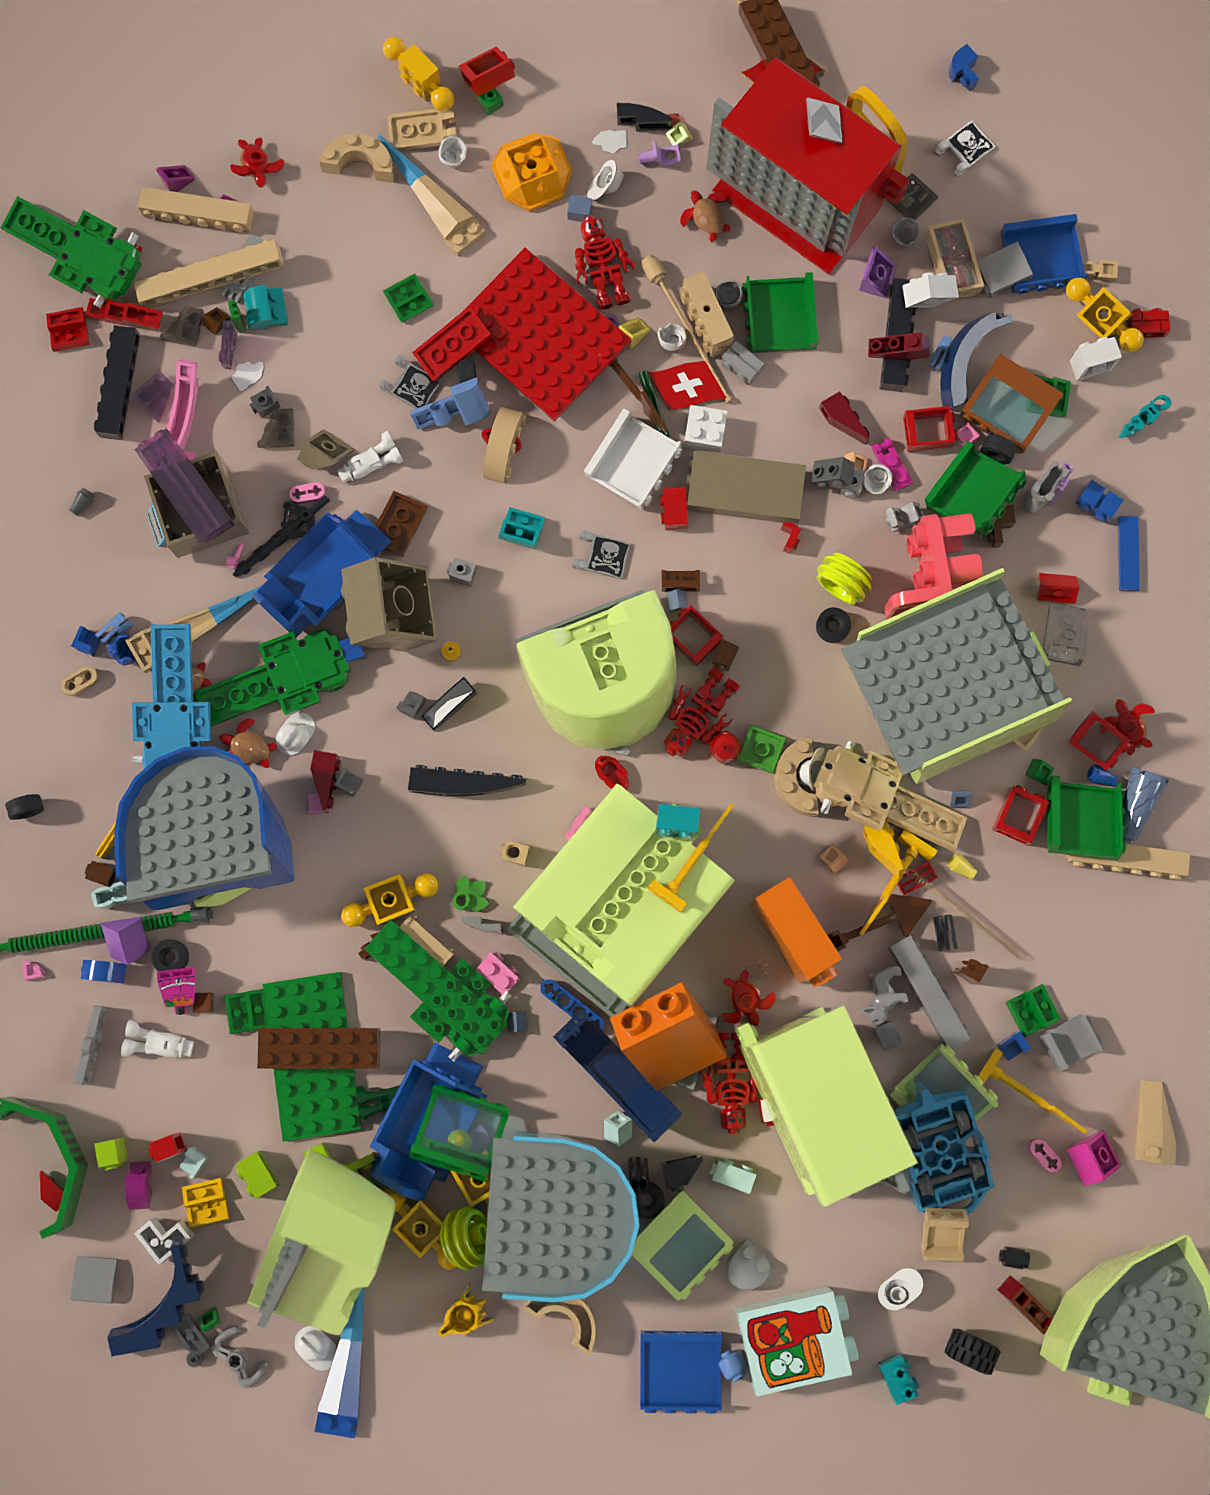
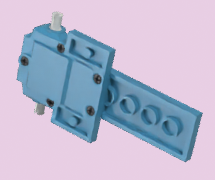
M191 624L151 625L153 702L132 703L133 741H144L143 755H133L132 759L137 760H132V763H142L143 769L156 758L183 747L203 746L202 741H211L210 702H193Z

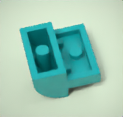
M266 285L249 288L244 292L243 298L249 329H267L268 326H285L288 324L282 288H266Z
M509 507L498 538L536 549L545 523V517Z

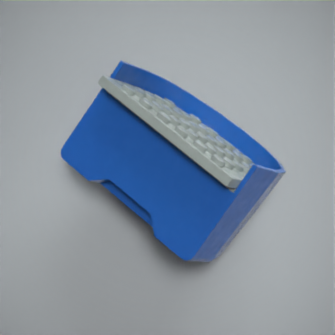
M214 746L183 747L156 758L134 777L119 802L114 830L116 877L127 887V901L129 903L143 901L152 910H163L190 904L200 896L243 887L262 889L290 883L295 880L292 843L284 820L256 775L235 754Z

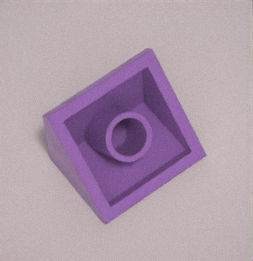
M876 246L872 247L859 291L886 298L897 264Z
M141 917L101 923L111 958L128 965L150 951Z

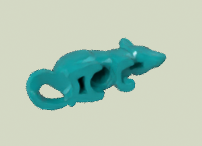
M1159 395L1153 401H1150V404L1141 408L1139 413L1133 416L1128 424L1124 425L1119 438L1135 436V432L1142 430L1146 425L1152 424L1160 416L1162 410L1170 408L1171 399L1166 395ZM1159 399L1165 402L1163 405L1154 404Z

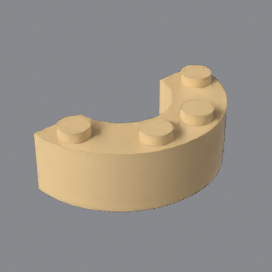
M362 133L342 135L330 142L321 154L319 163L322 172L340 175L342 169L348 163L364 161L373 167L376 180L394 183V170L389 152L379 140L370 135Z
M501 407L498 411L487 445L483 478L504 484L506 478H510L512 471L510 458L515 453V438H519L521 426H525L527 420L524 412Z
M812 737L798 740L790 745L780 757L774 774L775 787L780 799L788 808L805 816H817L819 814L816 794L804 791L796 779L798 766L803 761L813 757Z
M584 1298L560 1302L528 1300L524 1302L522 1308L538 1320L544 1314L551 1311H560L568 1315L575 1326L572 1344L589 1356L595 1342L596 1323L592 1309Z

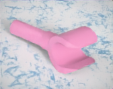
M239 544L234 557H227L226 565L228 568H237L239 555L244 547L243 544Z

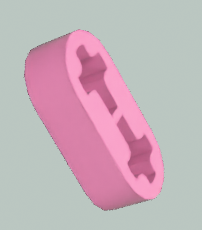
M318 482L294 486L289 492L292 502L298 505L317 502L326 495L323 485ZM315 488H318L320 491L318 496L311 493L315 491ZM297 491L304 494L300 495V499H297L295 496Z
M1041 1139L1031 1140L1028 1150L1037 1162L1048 1172L1054 1173L1059 1171L1062 1165L1061 1160L1050 1146ZM1035 1143L1042 1144L1041 1150L1044 1152L1043 1155L1038 1151L1034 1152L1036 1148L1034 1146ZM1046 1157H1048L1051 1160H1056L1054 1162V1168L1051 1166L1048 1167L1049 1162L1047 1161Z

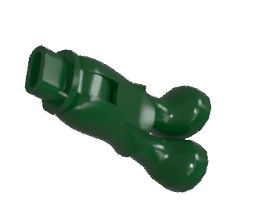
M361 1085L355 1086L358 1105H360L361 1123L368 1122L373 1115L382 1112L385 1114L400 1085L386 1089L379 1088V1090L367 1091ZM376 1100H379L380 1103L374 1105H361Z

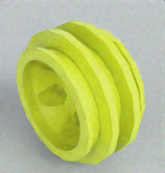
M833 553L832 556H825L824 564H820L817 567L818 575L816 578L820 585L844 603L855 605L856 602H863L866 597L864 593H869L872 589L870 584L872 578L858 562L843 554Z
M470 1206L450 1211L442 1222L440 1229V1241L446 1258L452 1265L465 1271L483 1266L485 1262L488 1220L482 1212Z

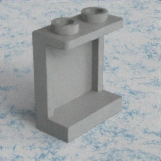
M1018 242L977 260L984 283L983 291L985 294H989L990 298H993L995 293L1016 283L1032 280L1033 273Z

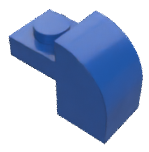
M965 44L954 54L949 67V77L952 82L959 79L962 86L971 91L976 87L979 80L978 76L971 70L977 62L978 55L968 44Z
M83 960L81 979L124 983L126 964Z

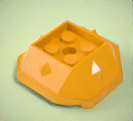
M533 133L502 145L491 164V169L505 200L522 207V209L528 212L563 199L573 173L559 139L538 133ZM535 166L534 169H529L528 167Z

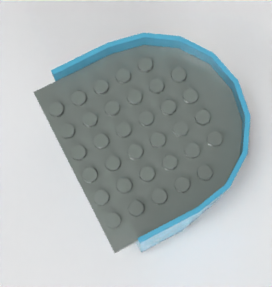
M517 1131L513 1139L493 1138L482 1291L503 1292L502 1299L560 1302L586 1298L613 1282L632 1256L639 1229L635 1193L621 1168L594 1146L559 1134Z

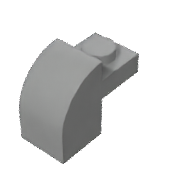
M914 502L901 508L891 507L885 510L886 521L891 527L892 532L913 527L924 516L920 504Z

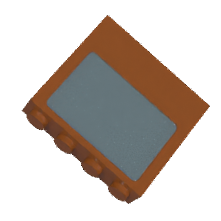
M1000 353L962 409L961 414L963 415L962 418L967 422L972 423L973 421L978 424V428L985 433L989 431L992 434H997L1011 440L1017 446L1016 453H1024L1063 393Z

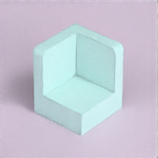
M618 1110L604 1119V1138L618 1147L632 1138V1119Z
M190 1147L185 1153L186 1157L181 1163L180 1168L189 1173L191 1179H194L210 1157L195 1147Z

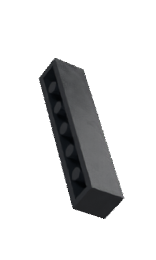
M893 278L890 288L885 337L913 333L914 322L911 321L912 316H915L916 308H906L903 285L910 283V279ZM883 358L880 390L902 392L904 386L908 385L909 375H906V368L909 369L911 360Z
M114 325L113 332L111 331L109 336L111 344L110 349L106 353L108 361L107 367H104L103 370L104 384L100 387V394L102 396L101 401L97 404L98 418L94 422V430L100 438L122 440L140 333L133 327Z

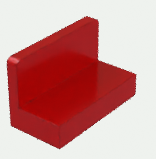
M1039 573L1038 601L1076 604L1080 588L1076 576Z

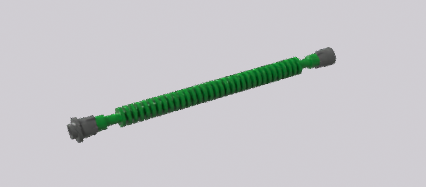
M208 906L191 908L190 911H184L183 914L174 915L173 912H166L158 915L141 917L144 930L152 931L160 928L175 927V923L183 921L185 923L205 922L207 924L210 923V919H213L212 908H208ZM101 923L9 938L7 943L0 944V952L9 950L12 954L43 949L45 947L73 944L75 942L104 939L105 937Z

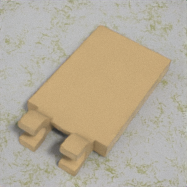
M437 109L387 115L389 142L398 151L440 146L445 138L449 136L458 137L455 127L446 129V124H456L454 110L442 113V111Z

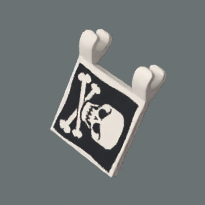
M971 120L949 138L940 142L935 152L941 155L950 148L962 161L954 171L957 176H961L969 167L991 152L995 145Z

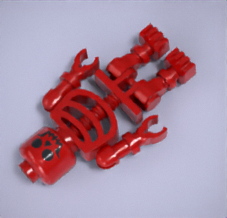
M588 216L580 225L583 240L586 242L584 243V250L582 248L575 250V259L577 261L575 269L578 270L577 284H580L579 278H581V275L586 279L585 284H587L586 264L590 267H600L599 270L590 272L594 289L598 293L597 298L600 299L597 300L599 310H606L613 306L611 297H608V293L604 288L607 287L606 283L609 282L615 286V294H618L615 295L616 304L618 306L625 305L631 299L629 292L625 293L626 289L622 284L623 277L620 272V265L617 264L610 267L607 265L615 259L616 251L618 259L622 261L625 273L628 272V269L625 267L626 264L631 265L632 270H634L635 265L629 259V254L624 250L623 243L619 238H615L613 241H611L610 237L605 238L606 231L603 221L600 218H595V216Z
M715 667L708 673L710 678H707L703 687L700 686L695 693L697 697L695 695L691 697V701L699 706L698 710L693 707H684V701L691 693V688H689V692L682 695L684 684L680 687L678 698H675L673 701L674 706L670 709L668 718L676 720L674 726L678 729H672L664 740L665 751L673 757L675 755L683 756L692 745L690 738L695 741L701 738L703 744H708L716 734L721 733V730L724 727H728L732 722V719H730L728 723H723V718L727 716V713L723 714L716 725L713 724L708 731L709 721L704 714L707 712L714 718H717L719 714L717 711L723 709L727 698L730 699L731 693L736 694L740 689V685L737 682L728 678L723 685L725 689H722L720 692L721 695L712 698L710 696L712 693L710 692L711 688H714L716 682L720 683L725 677V674ZM707 699L711 701L709 705L705 703ZM700 719L704 722L705 728L699 722Z
M719 1032L718 1035L725 1050L727 1048L725 1041L730 1039L729 1032ZM731 1032L732 1041H736V1044H734V1048H736L735 1054H733L732 1058H729V1055H727L726 1058L715 1063V1066H724V1069H714V1073H727L728 1079L720 1081L715 1085V1081H712L713 1067L711 1065L707 1066L709 1068L707 1074L704 1072V1068L700 1070V1074L705 1081L703 1086L704 1088L706 1087L708 1103H717L718 1106H725V1109L720 1111L721 1128L728 1130V1134H740V1130L746 1127V1111L741 1108V1105H748V1102L755 1103L758 1099L757 1086L748 1068L739 1069V1066L747 1064L738 1047L741 1045L737 1033ZM736 1073H750L751 1080L748 1081V1084L742 1080L735 1079ZM728 1084V1089L721 1090L723 1085ZM735 1084L741 1085L743 1089L736 1088ZM725 1093H728L727 1097L722 1098Z

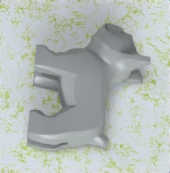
M1054 460L1043 476L1036 481L1031 491H1027L1028 495L1025 499L1024 508L1028 513L1040 511L1044 506H1047L1048 501L1052 500L1058 485L1069 473L1066 467L1059 468L1058 465L1060 463Z
M900 966L887 967L882 971L868 973L867 975L871 978L873 1000L868 1006L860 1009V1012L866 1014L869 1020L876 1026L883 1025L886 1022L889 1011L897 1003H908L907 994L895 993L888 983L892 977L898 978L902 976Z

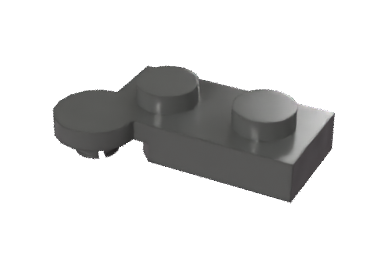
M187 1313L182 1317L180 1324L170 1327L186 1350L190 1352L186 1358L188 1365L198 1367L203 1362L202 1353L212 1345L191 1315Z

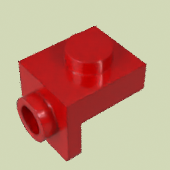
M784 522L781 530L790 534L783 551L790 554L792 549L796 550L800 542L798 536L801 529L795 523Z

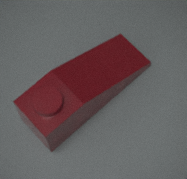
M1010 1275L997 1290L1033 1326L1044 1334L1048 1330L1054 1316L1020 1282Z

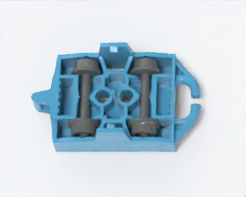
M917 1083V1100L893 1110L913 1155L917 1159V1164L903 1170L909 1181L908 1185L913 1204L919 1213H925L926 1208H941L942 1206L972 1197L971 1202L961 1208L966 1209L968 1215L976 1210L988 1191L995 1188L987 1161L991 1158L985 1138L977 1127L968 1095L962 1089L931 1095L922 1083ZM972 1136L974 1146H966L965 1141ZM943 1140L940 1146H935L937 1141ZM944 1159H948V1162L946 1164L941 1165V1162Z

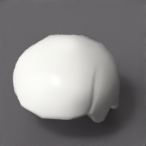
M449 136L445 138L439 147L438 156L440 161L447 167L461 165L465 160L467 147L464 141L458 137Z
M671 323L664 328L660 327L657 334L660 345L668 351H676L682 348L687 340L684 328Z
M883 464L870 466L864 473L863 485L865 489L872 494L884 493L892 483V472Z

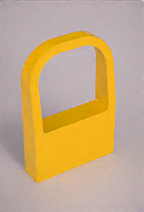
M860 86L849 95L846 107L873 125L862 112L864 102L884 123L891 138L902 145L895 169L901 173L907 154V136L899 121L879 97L869 88Z

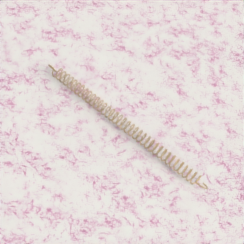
M917 873L918 876H917L916 880H917L919 877H921V879L919 880V882L924 879L923 883L921 884V886H922V885L926 882V881H925V878H922V876H919V873ZM955 902V908L959 906L958 910L962 908L961 912H963V907H960V905H957V902ZM972 916V917H974V919L972 920V922H973L975 919H977L976 923L979 922V921H978V918H975V916ZM994 933L993 937H994L995 935H997V938L1000 937V940L997 942V944H998V943L1002 940V939H1001V936H998V934H995V933ZM1009 943L1008 948L1012 946L1011 950L1015 948L1014 952L1017 951L1016 947H1013V945H1010Z

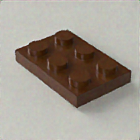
M393 491L375 526L391 541L384 549L403 557L428 507Z

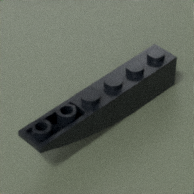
M416 765L415 768L410 767L408 791L410 793L438 796H478L525 786L526 779H522V775L512 774L511 777H503L504 774L502 773L484 775L483 771L465 773L463 769H454L453 772L446 771L444 767H435L433 770L427 769L425 765Z

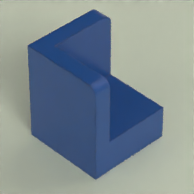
M80 626L71 647L94 657L102 636L100 635L97 638L95 632Z
M350 638L339 641L347 662L361 657L363 660L367 659L362 646L350 645Z
M1014 1032L997 1044L1007 1060H1011L1020 1053H1025L1031 1049L1021 1032Z

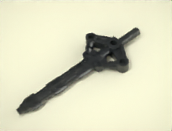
M324 496L310 509L286 501L283 504L284 519L281 522L282 529L271 536L264 545H260L254 550L247 560H242L237 565L233 576L236 578L250 572L251 567L259 561L262 562L270 555L269 553L284 544L290 537L293 540L302 538L316 524L314 514L327 505L330 499ZM291 513L299 516V518L295 519L294 521L289 519ZM305 523L307 532L301 533L300 527Z

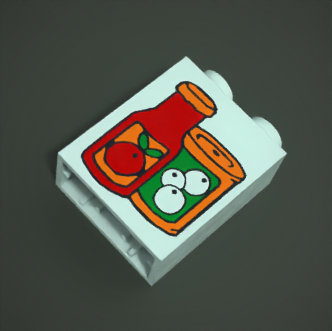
M827 1286L735 1307L752 1387L756 1397L852 1375L849 1362L858 1361L859 1356L853 1335L843 1337L840 1321L849 1319L844 1295L834 1296L833 1291Z

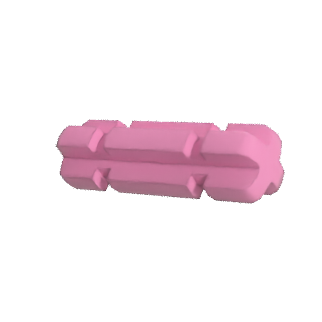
M584 807L580 812L582 814L578 815L570 826L571 830L566 832V839L570 840L592 814L593 811L590 808Z

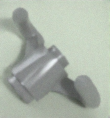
M236 1326L222 1332L213 1342L211 1349L213 1354L224 1358L230 1370L237 1374L239 1384L247 1388L261 1379L266 1372L268 1362L266 1360L262 1361L257 1372L252 1377H248L246 1364L249 1361V1354L247 1350L242 1347L232 1350L222 1346V1342L225 1339L239 1333L240 1329Z

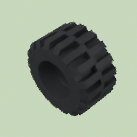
M958 1328L952 1330L944 1350L945 1354L951 1359L985 1375H992L1001 1353L999 1348Z

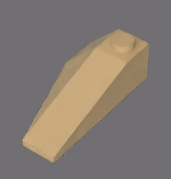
M1141 1080L1135 1160L1175 1165L1177 1144L1162 1082Z

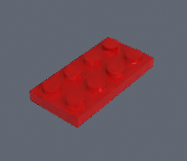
M469 306L412 353L432 381L436 382L453 369L459 361L464 360L493 335L473 308Z

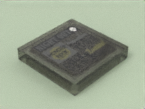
M911 173L907 177L910 181L902 200L898 205L893 202L889 203L903 216L916 221L939 196Z

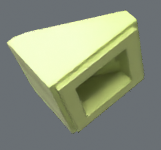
M681 122L666 132L672 145L677 144L679 147L693 139L686 125Z

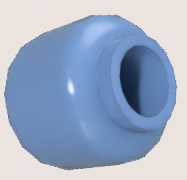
M731 1349L721 1355L723 1359L720 1360L718 1365L726 1380L736 1382L747 1375L748 1364L741 1352H733Z

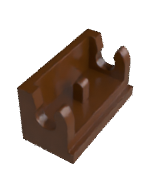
M662 570V592H670L676 589L686 592H699L700 570Z
M975 959L964 960L962 963L967 966L961 969L955 968L953 973L967 982L975 984L981 981L989 965L982 964Z

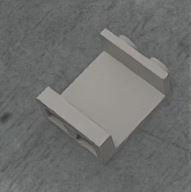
M1084 1014L1078 1015L1038 1035L1056 1071L1062 1072L1068 1069L1069 1065L1094 1052L1103 1051L1101 1047L1103 1045L1102 1040L1093 1032V1024L1088 1016L1086 1017Z

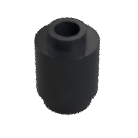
M1004 1246V1249H1001L999 1252V1261L1002 1262L1004 1267L1022 1270L1029 1267L1030 1253L1025 1252V1249Z

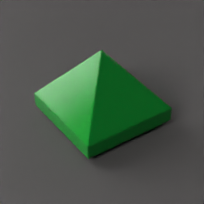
M216 1307L198 1318L203 1333L216 1328L221 1322Z

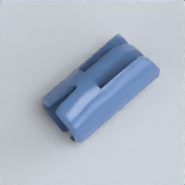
M942 337L929 366L934 365V369L942 371L941 366H943L952 337Z
M119 612L95 636L98 638L112 625L113 628L100 640L104 643L118 631L119 634L106 645L108 648L109 644L114 643L119 635H124L133 624L129 620L121 624L126 617Z

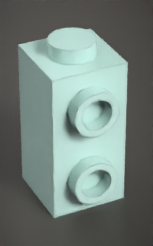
M723 1158L722 1161L717 1160V1163H712L709 1172L712 1175V1180L750 1194L756 1178V1174L752 1173V1168L742 1165L741 1168L734 1166V1161Z

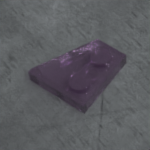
M226 320L223 321L221 350L219 351L218 360L224 369L231 370L238 334L232 322Z
M159 370L132 396L158 423L161 420L173 384Z

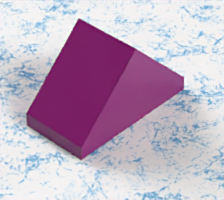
M185 165L158 167L156 169L162 183L172 192H179L195 180V177Z

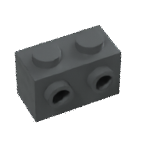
M845 457L814 461L811 483L817 485L822 490H828L830 487L843 488L845 485H852L855 463Z

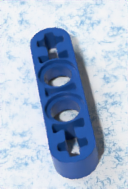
M548 979L542 982L540 990L546 998L571 1017L575 1015L574 1011L577 1007H583L587 1015L589 1013L593 1014L590 1017L593 1021L600 1020L599 1025L601 1030H603L604 1021L600 1016L555 981ZM552 983L554 985L553 989L556 992L558 989L562 990L557 995L556 1000L552 999L553 993L544 992L546 990L545 984L550 985ZM568 995L570 997L569 1005H560V996Z

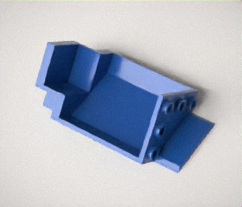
M357 509L346 520H343L340 516L338 517L335 513L331 515L327 512L264 576L267 581L252 597L289 633L294 631L297 638L311 622L317 626L343 599L341 593V586L343 584L341 569L376 557L391 541Z
M436 1042L426 1060L422 1059L419 1062L413 1059L369 1146L379 1152L370 1171L373 1174L372 1178L400 1195L420 1201L424 1200L434 1179L445 1183L450 1173V1170L410 1158V1150L412 1144L415 1143L429 1105L433 1086L445 1085L452 1091H463L474 1098L482 1097L486 1099L488 1096L481 1092V1087L475 1085L484 1066L462 1055L453 1062L454 1056L451 1059L448 1057L453 1051ZM439 1098L425 1136L447 1144V1138L453 1131L464 1130L467 1133L470 1132L480 1110Z

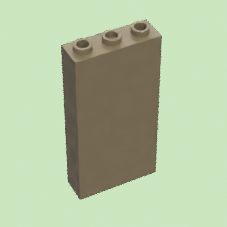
M694 451L693 457L689 458L688 468H692L691 475L687 474L686 486H689V493H686L687 510L798 524L806 465Z

